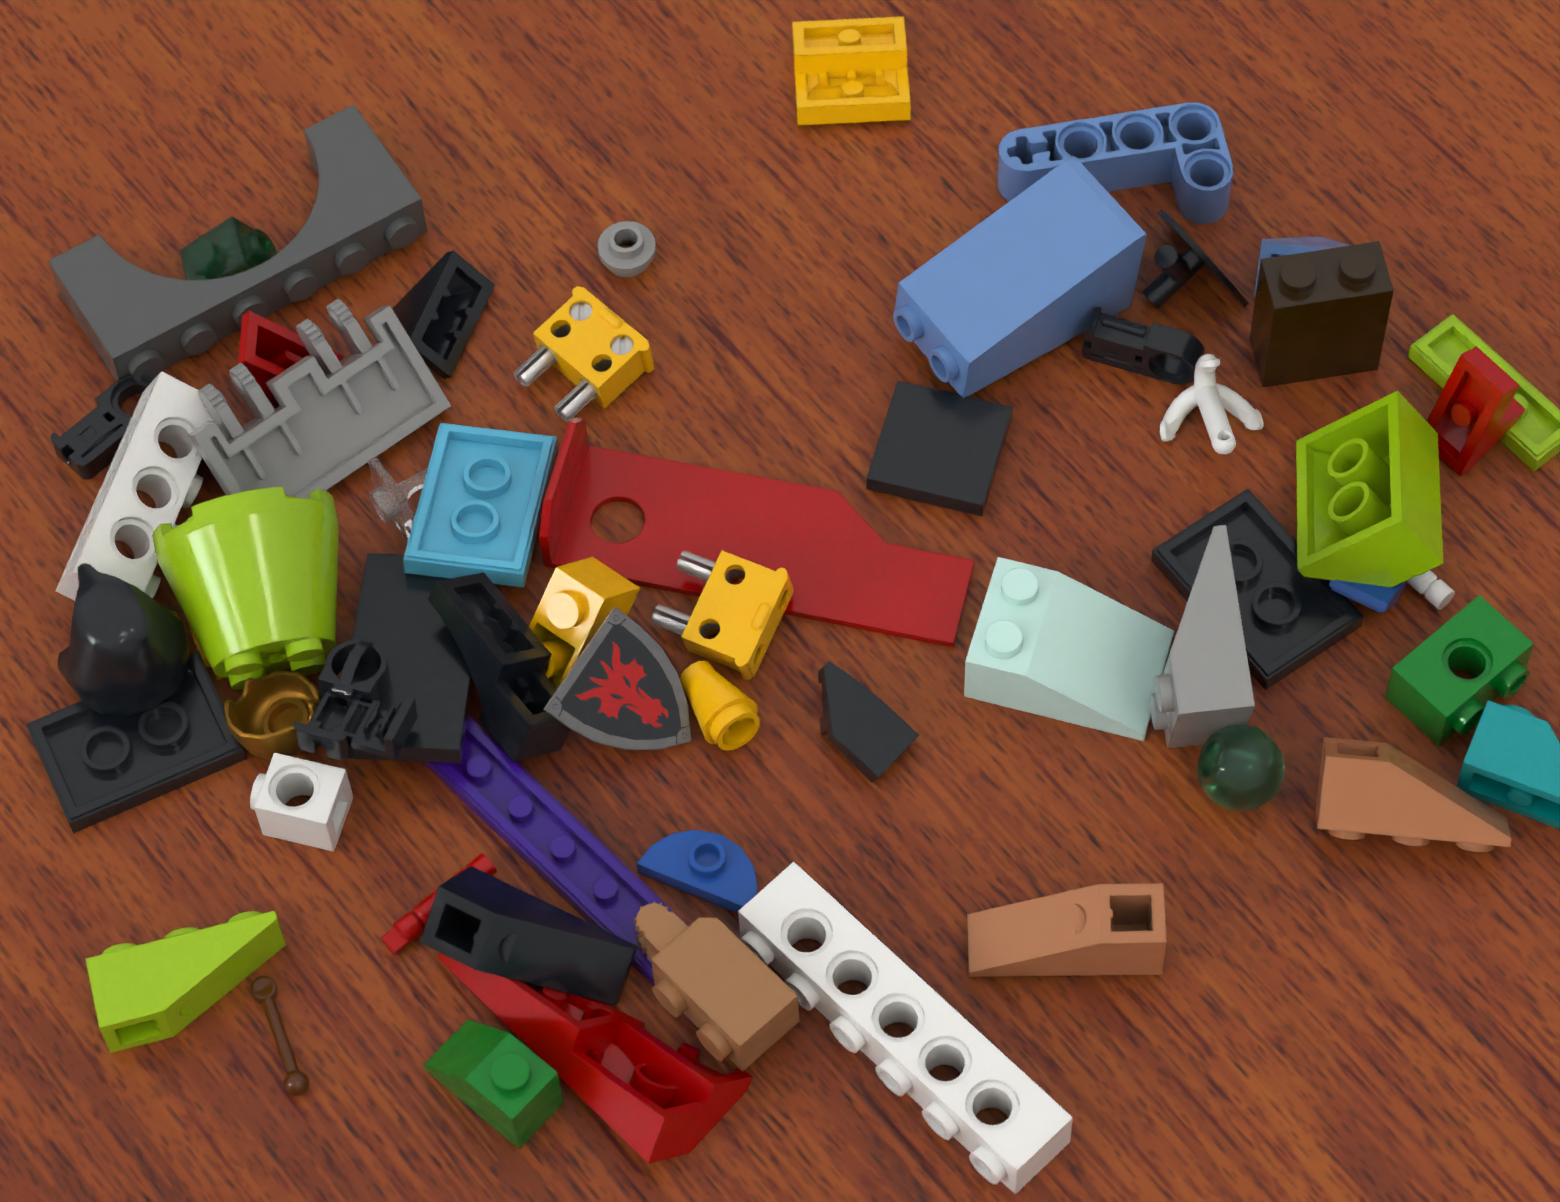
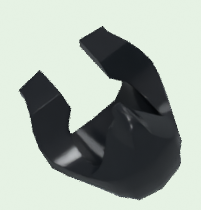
M84 563L78 566L79 587L73 609L70 646L59 653V671L80 699L89 708L100 714L129 716L156 707L178 690L190 668V646L183 620L175 609L159 604L138 587L115 576L98 572L90 564Z

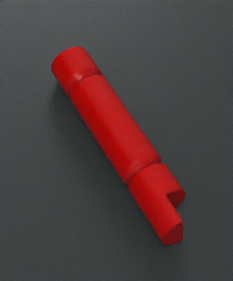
M482 853L466 865V869L472 866L491 876L497 873L495 866ZM461 869V870L458 871L455 875H453L451 878H453L454 876L458 875L459 873H461L462 871H464V870H466V869ZM437 889L417 904L412 912H407L393 924L394 927L381 937L384 945L394 955L424 932Z

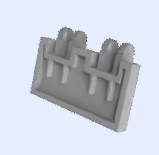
M336 299L326 306L330 321L351 352L350 355L341 361L334 354L320 328L311 320L306 319L297 325L296 331L298 336L301 338L310 356L304 357L266 383L279 404V407L276 409L273 408L263 390L244 364L239 363L230 369L229 375L232 384L255 417L243 426L238 422L223 394L209 383L198 391L200 400L213 421L206 422L188 434L226 495L283 486L285 495H291L295 498H310L309 492L317 489L328 490L451 406L390 305H383L363 318V321L376 340L372 345L345 303Z

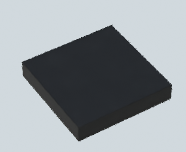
M897 381L866 478V489L983 516L1012 420L1013 407L967 396L963 398L958 394Z

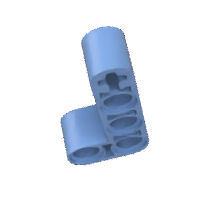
M1188 102L1018 129L1008 133L999 144L997 188L1001 196L1007 201L1015 198L1065 160L1075 156L1108 192L1171 182L1181 214L1189 221L1197 224L1217 222L1226 215L1229 208L1233 164L1217 113L1208 105L1202 103Z

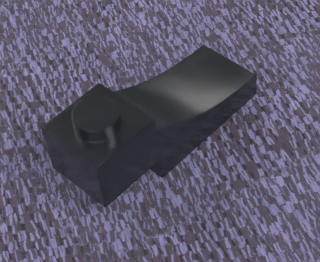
M484 572L436 581L428 600L451 632L471 672L483 708L479 720L512 761L561 750L571 729L544 710L557 690L543 673L552 654Z

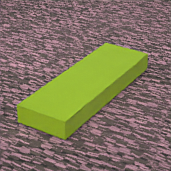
M1454 314L1450 315L1410 346L1408 358L1443 389L1461 354L1476 346L1520 385L1513 398L1525 409L1522 417L1503 435L1500 441L1531 470L1536 471L1560 452V409Z

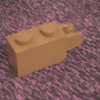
M653 901L651 904L643 907L640 906L637 917L634 918L636 932H639L636 935L638 948H641L642 954L646 953L647 959L652 963L655 984L652 987V991L660 1004L670 1014L678 1017L683 1013L699 1028L696 1031L698 1039L716 1059L723 1061L728 1057L743 1072L800 1021L798 995L718 918L699 917L690 926H687L673 911L669 912L668 906L664 907L662 902L657 904Z

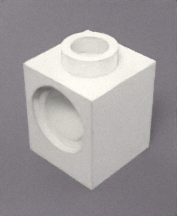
M274 753L267 773H259L254 781L250 796V807L256 812L263 835L334 852L353 800V793L346 769ZM306 795L311 797L305 804L291 807L286 805L290 799L296 796Z

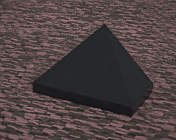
M455 251L447 252L392 308L426 365L443 379L452 376L495 286L494 283Z

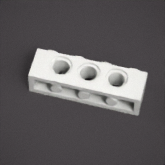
M161 371L142 392L58 583L56 592L75 601L79 587L78 566L87 563L98 572L115 576L138 587L151 598L154 597L161 578L153 574L158 563L152 538L153 532L160 524L172 523V528L178 526L174 523L181 507L188 509L191 506L203 482V477L196 474L202 456L188 436V434L206 422L213 421L200 400L199 390ZM158 441L169 444L175 450L177 458L166 455L161 450ZM137 490L149 494L153 498L156 508L143 504L137 495ZM115 540L126 543L132 549L135 559L123 556L117 550Z

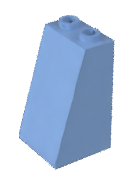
M1072 156L898 283L893 313L895 326L906 341L914 342L929 360L933 372L941 381L949 382L963 398L968 397L1084 333L1093 308L1102 307L1101 313L1114 316L1131 307L1147 234L1075 156Z

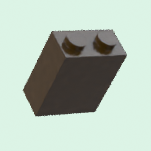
M1379 241L1261 259L1249 339L1262 387L1378 370L1394 292Z

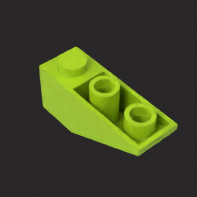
M247 911L231 917L227 923L203 929L195 927L180 928L167 934L164 939L141 945L132 943L117 944L105 949L101 955L86 958L99 1029L110 1053L174 1037L286 946L276 911L266 913Z

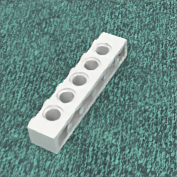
M795 862L790 864L738 911L740 940L767 966L770 965L785 979L784 983L798 995V1004L808 1011L815 1007L831 1022L829 1024L831 1032L847 1050L852 1053H857L861 1050L877 1065L875 1070L881 1081L898 1096H903L907 1093L923 1108L922 1115L925 1121L940 1137L945 1140H950L954 1137L971 1153L969 1154V1159L972 1165L987 1181L992 1184H997L1001 1181L1014 1194H1017L1070 1143L1073 1117ZM807 938L817 940L822 944L819 949L807 953L800 952L792 947L797 941ZM849 980H857L868 986L864 992L856 995H848L837 989L841 983ZM902 1022L911 1026L914 1031L906 1037L895 1038L884 1033L883 1028L891 1023ZM939 1065H950L959 1070L961 1074L954 1080L940 1081L933 1078L928 1072ZM996 1108L1003 1111L1008 1116V1119L998 1125H987L979 1121L975 1115L983 1109Z

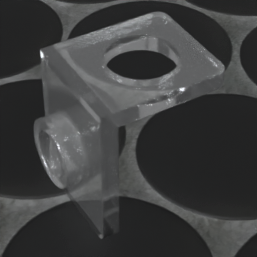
M375 457L368 461L374 490L368 493L369 499L381 520L385 524L392 521L408 543L416 512L409 508L408 500L415 491L423 488L428 467L397 485L380 460Z

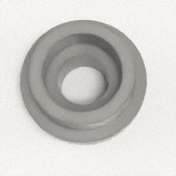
M623 221L615 223L606 228L598 240V254L601 262L617 276H637L648 268L655 257L656 244L652 232L646 226L637 222ZM624 244H634L629 248L619 247Z

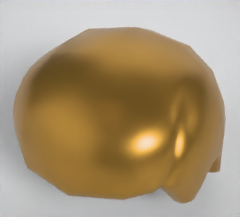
M278 670L258 679L248 678L245 681L244 691L238 701L235 703L231 700L225 701L223 708L226 725L234 738L256 757L272 760L274 753L295 757L303 750L297 745L294 721L308 725L321 701V695L318 687L299 672Z

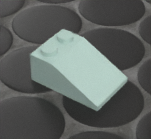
M998 557L965 660L964 697L1144 741L1151 719L1150 693H1156V675H1163L1174 638V630L1058 571Z

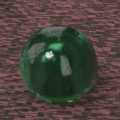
M1251 725L1229 726L1212 734L1206 740L1201 750L1197 765L1198 782L1209 799L1229 811L1256 810L1269 802L1279 792L1285 772L1284 755L1272 736Z

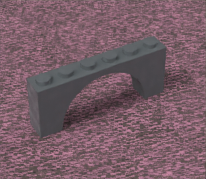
M354 104L304 129L310 161L319 177L315 204L309 218L296 237L284 249L262 264L247 271L217 279L182 280L153 274L128 262L118 255L100 234L48 260L60 296L116 381L127 375H132L137 382L141 380L140 376L142 375L154 379L164 369L191 355H199L206 352L214 343L241 330L242 315L248 311L265 318L267 315L292 302H299L309 298L317 289L344 275H352L359 272L367 263L394 249H401L410 245L417 237L428 232L421 197Z

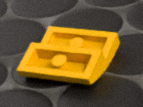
M904 16L792 22L797 126L911 120Z

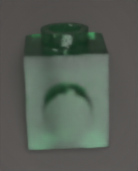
M233 216L179 250L186 280H208L232 276L254 268L276 255L275 246L265 232L260 229H253Z

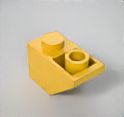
M594 557L556 567L529 625L530 629L552 654L543 673L556 689L563 682L613 607H616L628 616L640 590V587Z

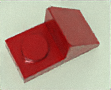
M1477 346L1460 355L1427 419L1430 426L1438 433L1439 457L1459 476L1467 473L1522 417L1525 411L1524 407L1513 398L1520 385Z

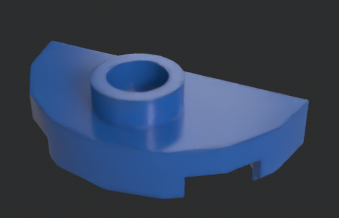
M702 830L672 833L651 845L637 863L639 874L735 913H738L744 905L758 894L753 864L740 846L721 834Z

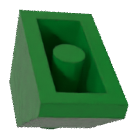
M469 1019L424 1064V1068L428 1073L519 1149L564 1103L558 1072L509 1032Z

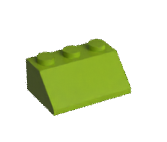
M1398 390L1296 440L1297 570L1304 577L1392 588L1444 563L1438 433Z

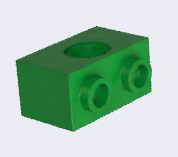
M1478 595L1392 668L1385 698L1434 743L1440 746L1455 732L1461 736L1469 733L1479 723L1488 700L1493 701L1499 695L1507 699L1522 687L1530 675L1527 665L1534 643L1484 598ZM1464 670L1474 675L1475 678L1463 679L1453 674L1452 671Z

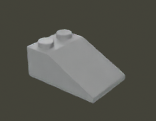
M1226 525L1213 527L1163 675H1156V693H1150L1152 724L1154 730L1164 729L1167 749L1239 741L1242 739L1255 707Z

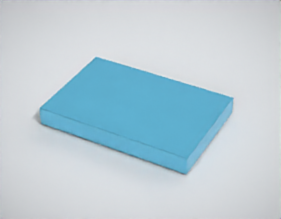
M440 423L403 558L404 572L450 579L484 572L493 584L524 588L541 521L543 500L558 451L557 437Z

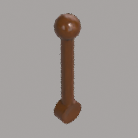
M260 976L252 982L251 993L256 1002L263 1004L287 1074L284 1079V1088L293 1096H301L306 1093L309 1087V1078L298 1069L275 1002L278 995L277 985L271 977Z

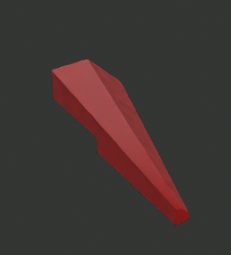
M440 952L438 953L437 958L539 1058L558 1072V1076L648 1164L689 1154L748 1091L753 1076L747 1072H742L739 1068H736L732 1073L722 1074L699 1063L700 1049L684 1042L675 1051L644 1029V1022L601 1001L478 971Z

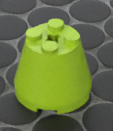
M283 486L234 493L191 507L193 516L188 518L186 522L175 528H172V523L160 524L153 532L152 538L157 562L213 672L218 676L229 678L232 689H244L245 681L248 678L258 679L265 676L266 673L290 668L291 672H299L304 676L318 673L325 667V656L335 647L339 519L334 498L325 490L317 489L309 492L310 498H295L291 495H285Z

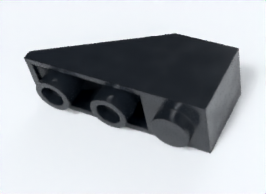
M472 866L438 886L420 943L478 971L616 1005L620 1000L638 946Z

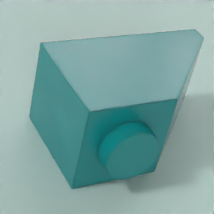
M1488 700L1463 761L1457 787L1476 799L1560 829V743L1547 721L1534 717L1531 712L1520 706L1500 705Z

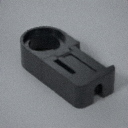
M1102 307L1093 308L1083 335L1085 342L1082 347V355L1086 359L1172 384L1183 385L1194 381L1195 365L1198 359L1205 353L1203 344L1196 337L1185 331L1154 322L1150 327L1101 313Z
M127 375L116 381L95 398L97 407L62 436L59 437L55 432L52 433L51 441L57 456L82 479L88 480L96 476L112 463L133 415L121 410L123 402L130 396L142 394L154 379L142 375L140 376L141 380L135 381L132 375Z

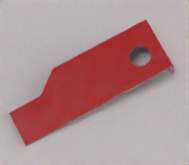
M577 417L568 421L543 500L539 532L545 567L556 569V567L594 557L636 585L700 597L707 581L679 571L676 567L677 560L680 559L679 555L682 551L686 550L716 562L722 550L774 571L781 567L787 570L794 592L784 614L953 648L975 560L885 543L850 503L835 490L589 446L585 419ZM610 502H628L635 505L642 512L645 519L644 526L635 538L623 543H610L602 540L594 533L591 526L594 514L599 508ZM743 579L735 581L733 585L741 583Z

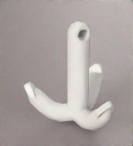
M1205 354L1198 359L1195 365L1194 385L1182 391L1166 411L1160 423V437L1163 442L1173 440L1186 416L1199 406L1213 449L1219 454H1229L1236 447V441L1225 410L1238 418L1250 430H1261L1264 422L1260 411L1253 408L1242 396L1227 386L1216 383L1215 370L1220 365V359H1217L1212 354Z

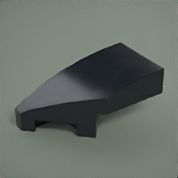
M828 661L818 671V682L822 683L823 717L820 719V735H827V739L872 783L883 774L919 735L870 690L838 666Z

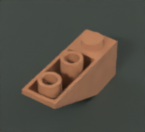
M1323 737L1316 801L1318 829H1326L1330 835L1347 840L1363 839L1366 837V833L1392 836L1395 842L1409 846H1424L1429 844L1430 840L1455 842L1457 847L1472 852H1489L1494 849V846L1511 847L1512 838L1505 816L1390 744Z
M1164 883L1096 884L967 914L969 977L1162 975L1167 945Z

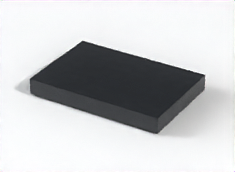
M1249 489L1241 492L1152 550L1151 561L1188 602L1213 527L1226 525L1249 671L1265 690L1362 626L1363 615L1346 596L1331 590L1332 587L1329 586L1331 580L1304 577L1297 570V542Z
M199 652L190 655V668L178 690L154 708L129 716L100 714L89 708L83 701H79L26 724L73 833L247 759L243 746L234 738L226 725L224 705Z

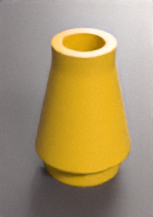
M708 661L695 662L683 671L680 676L682 688L687 694L704 738L708 743L718 745L720 749L729 751L745 745L755 736L760 727V718L757 715L758 707L755 701L716 672Z

